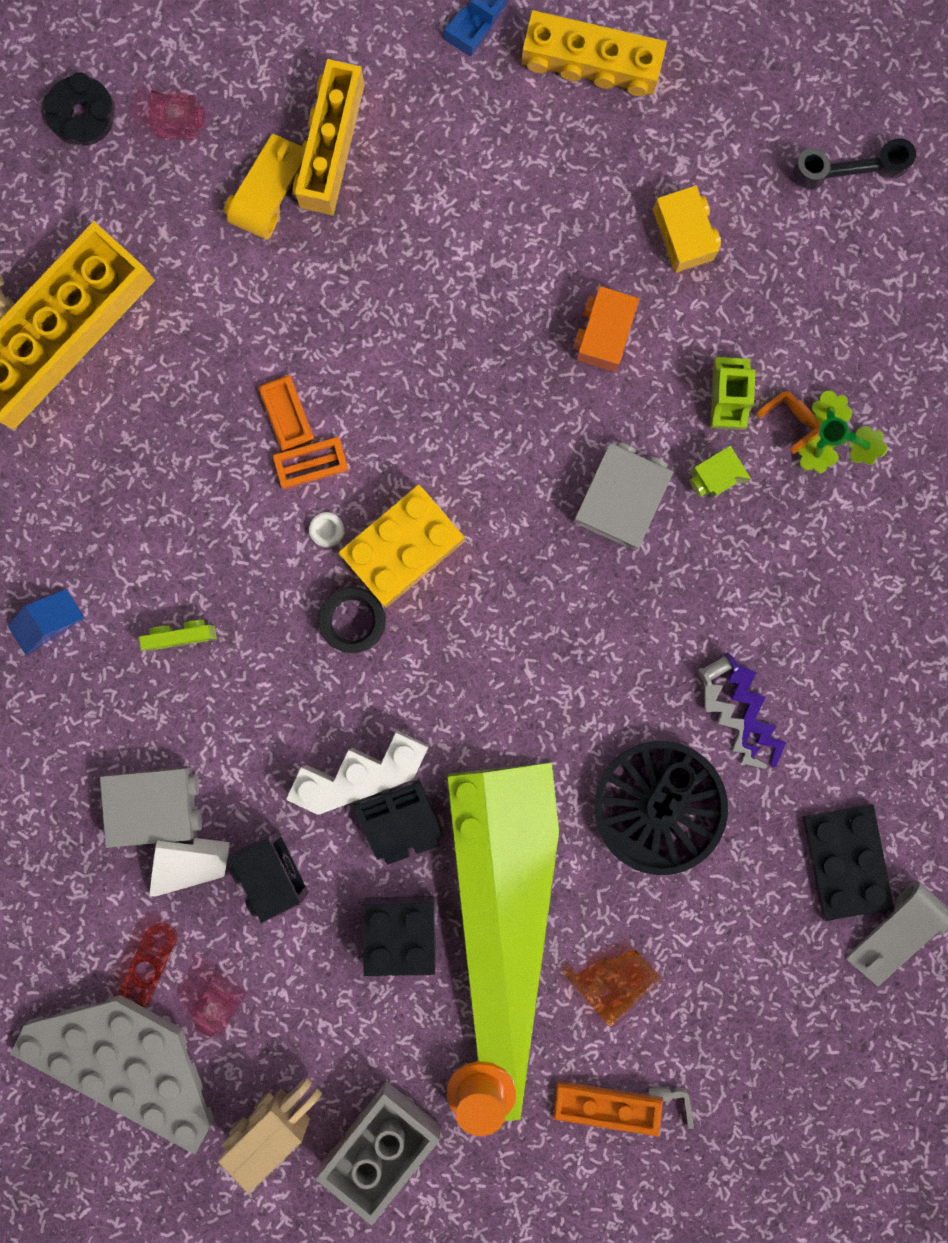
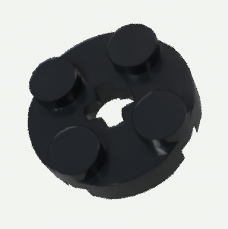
M77 72L72 76L62 79L53 86L49 94L43 99V107L48 125L56 136L66 143L82 144L83 146L93 145L104 139L112 129L115 111L114 101L102 83L90 78L85 73ZM80 104L82 106L87 104L88 106L85 108L87 115L83 118L79 115L72 117L75 105Z

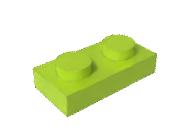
M204 620L184 622V629L171 631L169 625L149 628L150 635L139 636L141 651H152L217 640L215 626L205 625Z

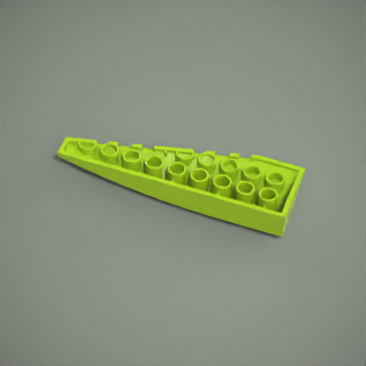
M552 763L448 774L478 1061L491 1062L504 1068L513 1079L516 1088V1099L513 1108L505 1116V1121L521 1119L559 838Z

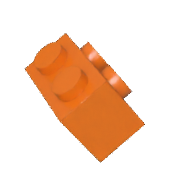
M599 286L596 297L589 295L583 316L589 317L586 330L579 328L573 349L579 350L576 361L616 373L640 298Z

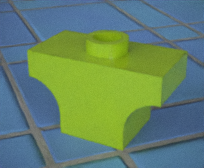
M715 357L713 360L710 428L745 430L747 428L749 412L754 405L756 370L751 369L750 359Z

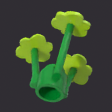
M826 390L821 394L820 401H816L812 405V411L816 413L814 418L821 424L820 435L798 451L799 455L802 456L800 466L806 471L815 469L817 473H824L827 470V466H834L838 461V453L833 448L842 446L847 441H849V447L852 448L849 455L853 462L862 463L864 461L867 465H873L877 457H883L888 451L887 444L882 441L884 433L880 430L873 431L869 426L860 427L856 434L850 432L846 423L852 417V410L847 406L848 398L845 395L837 396L834 391Z

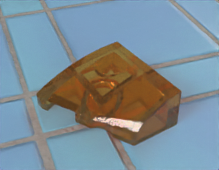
M637 950L621 953L620 956L610 959L594 961L595 965L577 974L574 973L573 967L567 968L563 972L610 1028L662 981L659 974ZM612 991V993L602 997L606 992Z

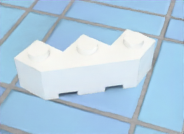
M397 731L383 761L351 748L348 750L336 778L305 765L301 767L286 800L319 815L358 799L360 800L382 792L388 788L390 789L412 781L429 745Z

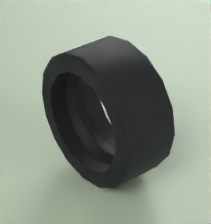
M346 587L334 591L325 599L319 611L318 625L322 637L331 647L344 653H360L371 649L380 641L385 630L386 615L382 604L373 594L361 588ZM348 600H358L366 604L373 616V625L370 632L364 638L357 641H347L339 637L332 625V615L335 609L341 603Z

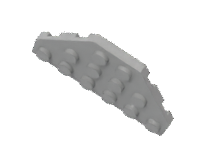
M122 995L107 998L105 1002L90 1006L85 1004L66 1009L59 1014L44 1018L40 1016L30 1019L24 1025L10 1055L194 1155L197 1153L214 1121L211 1108L206 1106L201 1092L203 1085L194 1061H190L185 1047L187 1040L183 1029Z

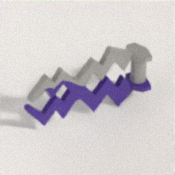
M729 653L724 654L721 659L707 667L698 669L697 673L704 683V711L720 712L718 724L738 729V735L732 751L744 753L740 763L764 769L767 768V764L753 758L761 748L746 744L750 733L753 732L759 734L757 744L774 747L770 765L776 767L786 742L770 738L777 727L776 725L757 721V715L766 697L747 692L757 672L738 665L734 657ZM730 669L732 673L727 682L738 683L731 699L748 703L742 719L731 718L736 706L735 704L716 701L723 685L712 684L711 682L712 679Z

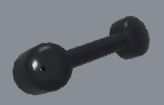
M903 138L893 139L882 147L880 153L875 158L830 164L828 156L823 151L816 148H808L800 153L793 168V175L800 186L811 190L819 188L827 178L879 172L886 178H898L903 176L914 163L916 149L909 140Z

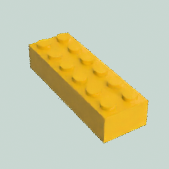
M95 221L86 228L0 319V423L13 430L19 426L155 282V279L146 268Z

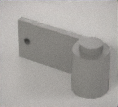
M919 881L911 882L895 900V911L846 957L853 966L877 987L936 934L941 935L948 929V906Z

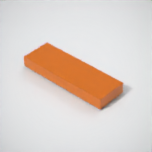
M558 1082L553 1120L659 1137L663 1097L583 1084Z

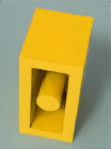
M697 185L657 198L653 212L674 272L677 273L713 261L721 247V240L715 227L711 228L708 219L710 214L708 201L704 195L700 196Z

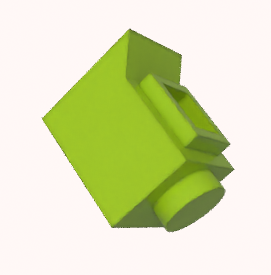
M729 446L694 467L690 471L693 478L689 479V482L699 497L710 494L714 498L737 482L745 484L751 478L732 447Z

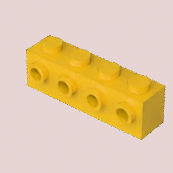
M532 10L523 46L522 65H526L529 70L535 73L542 74L546 73L547 70L561 73V76L569 81H578L580 78L594 81V84L600 88L611 89L617 86L627 89L634 96L642 97L647 94L654 95L667 41Z
M327 59L324 74L319 75L316 90L318 99L316 107H312L309 116L310 132L308 141L304 140L301 149L302 166L300 174L295 175L293 182V195H296L301 209L334 216L365 86L361 66Z

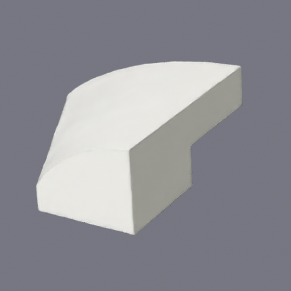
M194 838L193 845L157 840L149 896L156 897L224 877L230 842Z

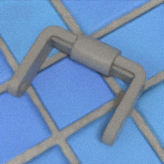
M670 1086L650 1088L649 1092L640 1093L663 1097V1102L683 1098L688 1129H694L690 1098L686 1089H670Z

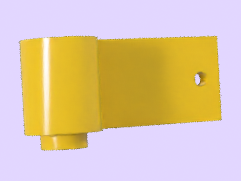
M273 133L271 134L235 195L231 194L225 203L224 214L227 215V222L265 240L271 237L279 219L280 203L293 183L295 175L301 169L302 146Z

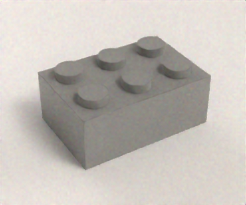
M386 1081L321 1162L315 1180L372 1226L440 1141L441 1125Z

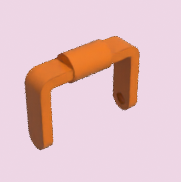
M784 391L762 407L756 415L762 418L784 401L796 417L812 430L791 447V453L795 454L819 435L821 424L814 418L815 415L801 400L798 401L790 392Z

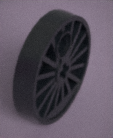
M651 741L625 750L607 766L599 780L595 793V820L602 840L621 862L643 873L672 875L695 867L704 861L716 848L727 824L728 798L720 775L703 755L679 743ZM663 748L660 775L656 780L648 750ZM671 749L685 753L681 761H670ZM641 752L650 787L629 762L628 758ZM692 758L703 767L697 773L689 765ZM621 763L644 793L612 776ZM681 767L686 773L685 781L679 786H673L669 778L670 773L673 769ZM709 775L714 788L690 794L694 786ZM609 781L640 800L603 796V793ZM717 797V811L683 806L684 804L706 798ZM666 798L665 806L668 807V811L666 813L659 812L655 816L657 810L653 807L656 801L662 803ZM602 803L638 808L617 815L602 817ZM682 814L716 818L712 832L683 817ZM639 817L621 832L609 826ZM677 822L708 838L700 849L694 846ZM644 825L636 841L629 837ZM670 827H672L692 853L691 856L682 861L678 860ZM653 829L651 849L643 844ZM661 830L664 834L670 860L658 854Z

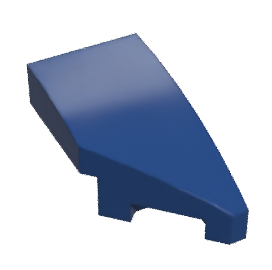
M469 0L468 6L462 7L445 28L443 39L472 57L506 7L508 0Z

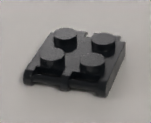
M419 777L413 779V783L393 791H390L388 788L383 790L380 796L360 802L359 799L352 802L354 812L376 859L384 858L387 865L410 857L408 849L411 847L414 848L416 854L440 846L438 837L443 836L441 827Z

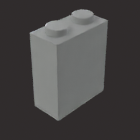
M617 442L616 445L610 443L573 523L636 551L640 548L674 472L667 469L668 464L658 458L649 456L647 460L636 455V449L625 443Z
M192 767L109 774L100 777L106 848L157 843V840L166 842L191 840L197 837V830L202 829L201 810L195 809L194 795L199 794V779L197 774H192Z

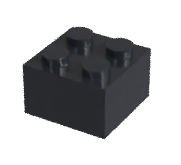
M279 830L241 848L229 857L232 863L229 865L230 874L236 884H242L247 894L244 898L246 907L253 917L258 916L260 923L301 904L309 893Z
M435 896L365 898L362 904L364 977L435 975Z

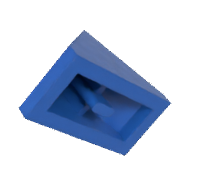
M65 589L24 606L8 625V628L25 655H28L82 621L85 617L69 591Z

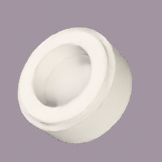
M320 513L310 523V536L319 546L333 547L344 536L343 522L333 513Z

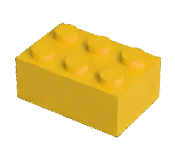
M418 484L338 553L383 606L387 608L465 542V537Z

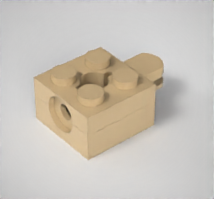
M307 1077L288 1095L282 1088L274 1096L270 1092L266 1093L254 1106L255 1111L248 1120L242 1117L228 1132L229 1137L221 1145L225 1150L218 1163L248 1194L302 1142L310 1121L306 1112L322 1095L318 1088H314L296 1104L312 1084Z

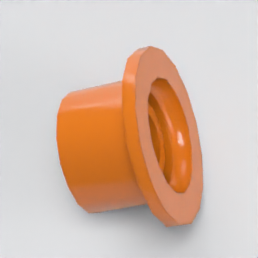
M476 1061L464 1064L453 1072L447 1083L446 1098L450 1109L455 1113L458 1125L465 1132L474 1136H486L498 1131L505 1122V1116L509 1114L515 1104L516 1088L512 1077L504 1068L491 1062Z

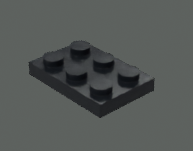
M867 804L803 816L823 920L831 921L894 909L874 805Z

